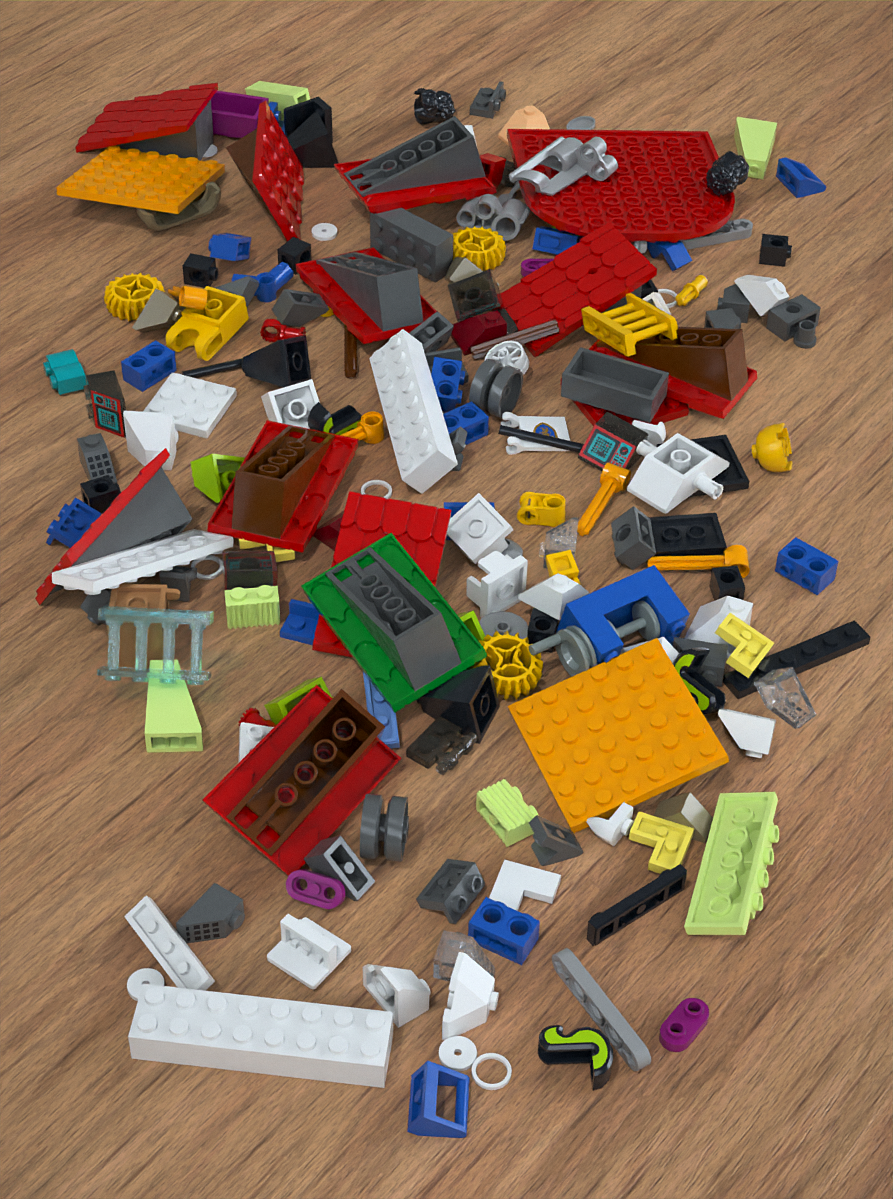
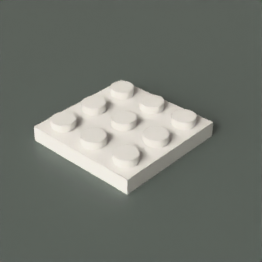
M171 373L143 412L173 414L174 429L208 438L236 398L237 391L236 388Z

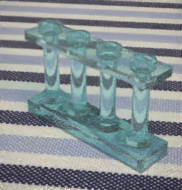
M103 606L98 609V620H106V625H109L108 666H102L97 669V675L104 676V680L120 681L121 677H132L133 682H149V678H158L160 683L174 684L176 679L187 680L189 685H203L204 681H208L211 678V672L202 671L203 630L206 629V625L213 623L214 611ZM123 621L134 622V626H136L135 668L119 667L120 625H123ZM151 623H161V627L164 628L163 669L146 668L147 631ZM178 624H189V629H192L190 671L174 670L175 628H178Z

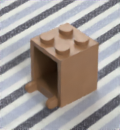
M120 584L118 588L111 590L106 627L112 668L149 669L150 660H168L172 627L176 626L177 621L176 617L170 616L169 600H178L180 598L181 592L178 589L167 588V585Z

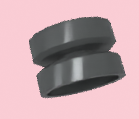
M486 359L480 365L473 378L469 402L472 401L483 412L489 410L492 416L502 419L504 412L513 411L520 397L523 385L522 371L512 366L504 367L501 362Z
M366 794L360 829V858L376 859L380 854L381 844L384 842V856L386 860L402 862L409 830L408 797L392 796L388 802L387 813L384 814L385 804L382 795Z

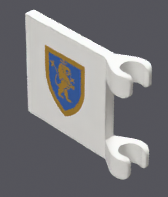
M504 412L502 414V419L505 421H501V425L512 428L519 426L521 430L570 441L565 417L517 416L511 412ZM509 437L507 443L510 446H506V452L509 455L518 454L522 451H569L521 440L517 437Z

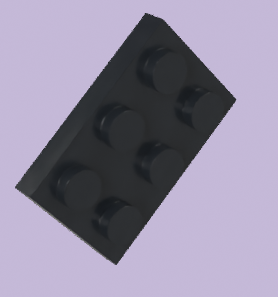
M717 513L649 517L656 549L654 556L722 555L723 551L727 549Z

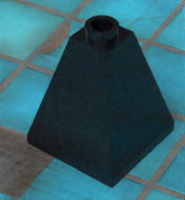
M318 112L313 113L287 138L303 168H335L334 164H338L329 134Z
M306 336L278 340L244 356L241 367L245 376L281 387L311 380Z
M488 665L462 671L417 699V703L421 704L424 713L478 744L481 743L500 707L491 667Z

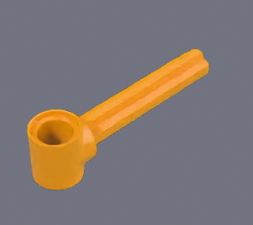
M173 286L172 290H168V294L179 300V306L199 310L205 308L207 301L206 289Z
M367 412L361 417V421L357 423V428L341 434V436L356 438L369 444H377L384 439L383 417L378 412Z
M609 462L606 463L600 477L601 487L575 527L580 536L589 535L613 494L625 491L631 477L630 470Z
M742 545L729 546L723 551V555L652 556L647 560V568L655 565L658 570H708L718 567L738 566L742 578L746 577L750 572L748 552Z

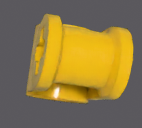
M525 492L520 496L519 503L521 508L517 511V519L520 523L559 527L564 524L566 501L562 495L556 493Z

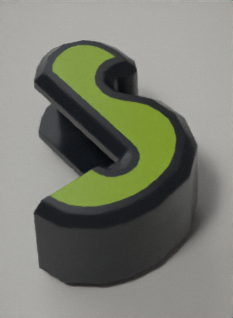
M318 402L309 412L308 426L312 430L341 435L357 428V423L361 421L363 415L357 412L351 405H347L330 414Z
M698 647L682 651L673 661V665L692 697L695 698V702L703 714L718 712L719 709L723 708L726 698L724 692L697 672L710 652V649Z
M550 1025L540 1032L538 1056L546 1065L589 1063L593 1091L603 1088L609 1081L612 1072L613 1049L609 1038L600 1030L581 1027L564 1035L563 1026Z

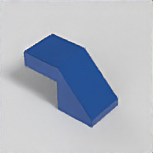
M680 240L676 243L668 241L647 242V248L652 258L663 254L672 271L692 261L683 242Z

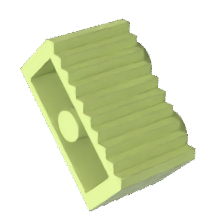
M262 585L258 588L244 589L236 587L232 590H224L227 626L229 629L242 628L243 626L247 628L248 626L258 627L259 625L280 624L278 586Z
M503 779L501 782L498 781L496 784L488 786L487 789L484 788L482 791L477 792V812L489 823V826L502 839L506 847L534 834L529 822L538 813L534 806H528L523 801L522 794L516 786L511 787L506 779Z

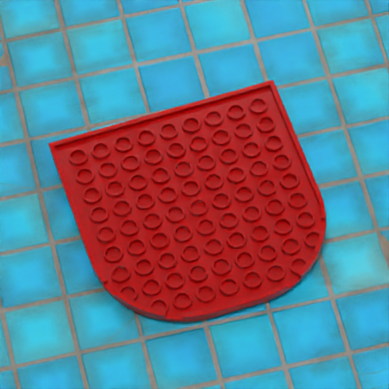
M507 129V139L515 169L561 136L565 139L569 137L576 138L583 144L593 137H600L607 145L605 155H611L617 160V170L604 181H598L589 175H585L553 196L535 192V186L532 183L518 180L523 199L528 208L540 219L554 226L559 231L586 236L610 222L629 242L647 241L654 243L657 241H668L676 243L679 240L693 239L717 231L730 220L733 214L735 204L734 192L717 196L707 187V172L712 167L713 162L719 158L708 131ZM538 164L532 169L545 174L549 179L559 173V171L542 164Z

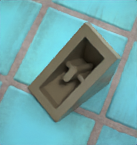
M690 792L660 801L654 813L655 817L694 828L692 839L706 843L713 817Z

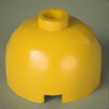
M784 423L773 424L762 429L756 436V444L751 447L753 458L758 459L760 465L770 472H785L792 469V461L787 462V456L792 454L788 430L783 428Z

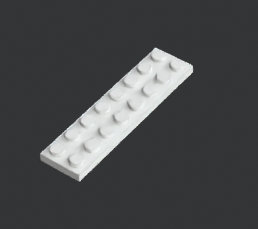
M196 529L188 530L52 572V583L62 585L66 590L80 589L84 590V593L88 595L100 594L101 590L118 588L124 582H136L138 578L154 576L155 572L170 571L176 565H188L190 561L206 559L207 555L222 554L223 550L233 547V537Z

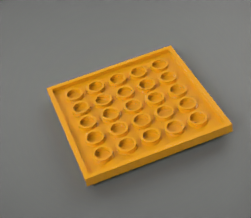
M114 145L109 146L86 165L82 166L77 172L58 185L56 189L59 196L179 214L206 190L207 183L215 182L225 173V164H219L215 160L199 161L195 157L179 158L175 154L160 155L156 151L140 152L136 148L120 149V146Z
M657 638L622 653L607 663L598 664L587 671H583L508 706L514 722L573 833L589 827L586 821L590 817L607 819L616 812L623 802L633 807L729 762L726 751Z

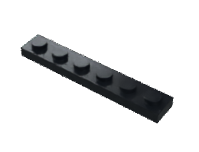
M854 620L763 658L749 678L736 670L723 675V683L737 699H740L869 644L871 637Z

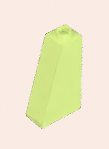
M258 81L245 88L247 95L269 98V103L278 102V111H281V121H284L285 108L310 100L308 88Z
M743 117L736 118L734 138L738 155H742L749 165L748 177L764 179L775 141L777 123Z
M150 660L144 733L147 753L203 751L202 728L178 660Z

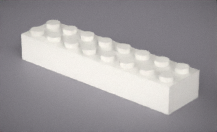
M402 329L399 333L392 336L383 347L376 350L369 359L402 481L423 494L458 463L422 343Z
M142 984L128 1040L132 1059L384 1088L393 1039V1012Z

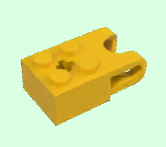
M206 286L204 288L207 290L205 308L199 310L186 307L181 312L182 317L168 330L166 345L169 349L180 352L189 346H195L197 358L209 361L242 327L249 317L245 297Z

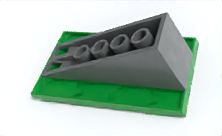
M392 533L301 585L310 602L349 651L355 662L370 679L373 686L394 713L404 708L406 704L408 705L422 697L429 690H433L448 681L452 676H456L471 667L475 662H479L487 657L484 647Z

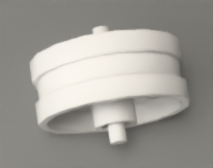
M516 341L499 343L491 348L485 356V360L492 359L501 362L504 367L512 366L522 371L523 375L529 368L530 362L524 348Z

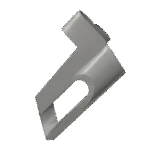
M561 136L510 173L509 178L513 183L517 180L528 181L535 186V192L553 196L585 175H589L598 181H604L617 170L618 163L613 156L605 155L607 145L600 137H593L583 144L576 138L569 137L565 139ZM538 164H542L559 171V173L549 179L545 174L532 169Z
M517 181L510 193L502 194L499 198L495 195L485 194L463 204L457 214V222L462 227L473 228L475 226L476 228H481L483 226L484 229L491 228L492 232L497 231L499 235L503 236V240L507 241L517 236L531 210L526 203L524 204L522 201L515 199L516 191L520 188L519 181ZM483 204H487L490 209L485 208ZM465 212L470 213L472 217L466 215Z

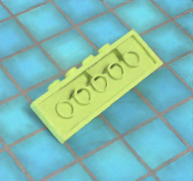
M775 792L720 793L684 925L687 935H746L749 919H754L756 911L763 909L761 889L768 887L769 876L766 868L767 865H773L774 862L772 843H778L779 829L773 823L778 802Z

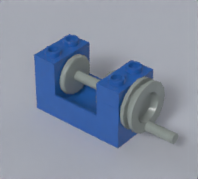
M655 565L567 603L556 634L530 645L529 652L534 656L556 646V651L563 667L572 677L619 656L624 645L620 638L636 631L648 641L664 637L673 646L674 637H680L686 627L685 624L690 613Z

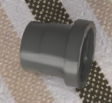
M810 320L801 321L797 333L794 335V344L804 349L814 347L817 340L815 336L816 324Z

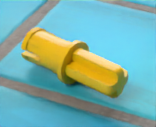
M698 275L691 283L685 284L683 290L675 297L677 305L680 307L682 305L686 306L692 299H696L699 296V292L707 287L708 280L706 277Z

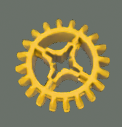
M474 226L473 228L465 227V230L458 229L457 233H452L453 260L456 257H466L485 272H488V269L495 270L496 266H501V262L504 261L506 245L503 236L499 235L497 231L492 232L491 228L484 229L483 226L481 228Z
M133 273L131 275L123 274V277H115V281H109V285L105 287L104 302L108 312L112 313L113 317H119L120 320L127 319L130 322L131 320L138 319L155 289L165 291L162 282L158 281L157 277L151 278L150 274L145 276L142 273L138 275Z
M496 630L493 637L487 634L483 641L479 640L486 651L487 657L479 662H475L470 669L487 665L488 662L494 670L492 675L497 696L499 694L503 695L506 701L509 695H512L517 700L520 697V693L527 696L530 689L534 690L542 676L543 661H541V653L533 656L529 652V646L532 644H528V637L520 639L518 632L511 636L508 630L504 632V635H500Z

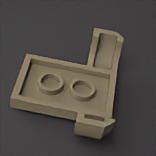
M214 182L207 183L204 196L197 202L193 200L179 214L137 208V214L150 229L154 231L167 230L212 213L220 202L221 189Z

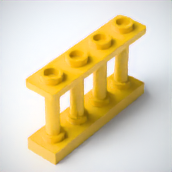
M632 293L626 294V305L603 313L590 306L581 309L584 330L627 357L636 354L635 345L640 340L660 333L671 340L677 339L676 330L678 325L676 319Z

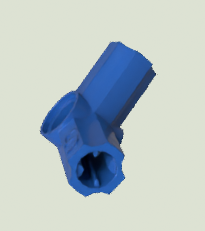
M281 262L270 272L250 276L259 281V287L254 296H257V299L261 302L274 301L276 299V292L293 278V270H291L288 264ZM233 274L232 281L250 275Z

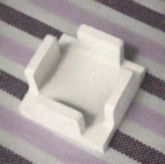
M478 493L450 518L447 535L471 562L476 564L480 559L494 551L502 553L509 546L505 541V537L513 531V528Z
M494 551L478 561V567L488 575L483 577L481 582L473 576L468 577L466 595L480 607L481 618L492 612L506 611L521 601L518 597L519 594L526 591L528 560L520 555L512 559L507 554L504 556L499 551Z

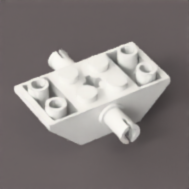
M679 433L659 447L654 446L647 440H643V442L641 441L638 444L636 452L645 458L628 485L627 491L664 514L698 490L713 499H717L722 494L723 485L718 484L712 479L728 468L730 462Z

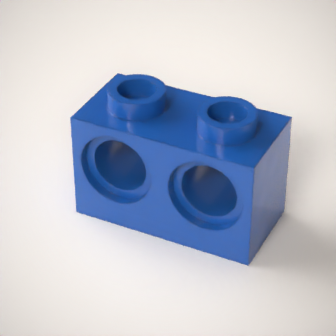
M231 233L214 234L208 246L209 251H211L210 257L230 261L249 259L251 237Z
M156 340L121 361L123 380L141 392L177 371L175 352Z
M434 357L431 376L441 409L444 412H449L455 409L456 404H461L463 390H458L459 385L464 384L465 371H461L462 361Z
M472 401L443 414L449 434L460 426L468 432L465 441L466 445L488 435L489 416Z
M795 537L778 552L775 572L818 595L835 580L838 560Z
M485 897L469 921L468 941L522 965L538 941L540 921L534 919L529 914L516 911L500 901H494Z

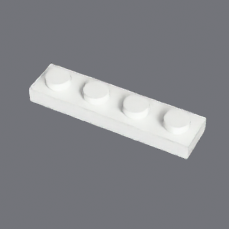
M145 896L124 916L178 988L206 991L215 982L150 897Z

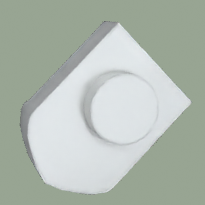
M636 420L633 421L630 444L638 446L641 441L647 440L649 443L657 446V444L664 442L666 429L663 422L653 425Z
M623 802L609 820L590 817L586 822L601 840L615 846L623 835L628 836L634 823L632 820L633 807Z

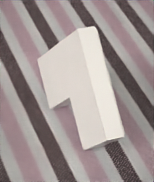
M504 860L489 898L494 901H500L516 911L520 907L523 896L552 904L561 881V875Z

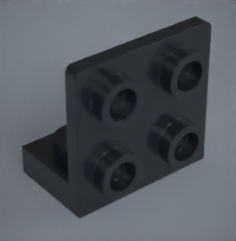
M318 96L285 108V136L288 138L313 113L318 112L329 134L331 143H333L332 107Z

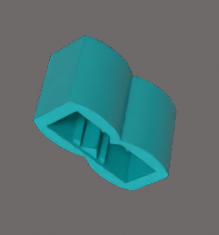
M74 349L45 355L46 362H43L45 375L49 376L51 388L56 389L59 395L87 388L86 376Z

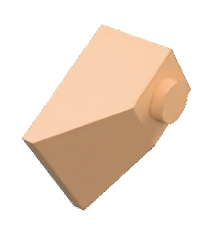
M531 105L516 110L499 132L498 138L509 146L507 129L550 128L545 115L535 106Z

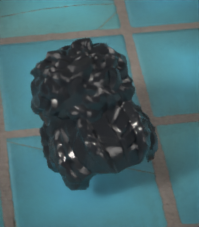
M424 88L414 91L415 95H419L414 102V115L419 124H429L434 121L444 122L452 118L456 112L450 93L445 91L436 92L435 90Z
M728 151L718 160H715L707 172V187L717 196L732 193L737 185L743 184L748 178L749 165L744 157Z

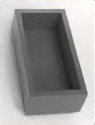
M403 208L378 214L370 213V248L374 247L379 253L397 263L417 268L418 274L435 283L446 276L453 261V234Z
M580 347L562 373L561 397L650 423L667 396L669 373Z

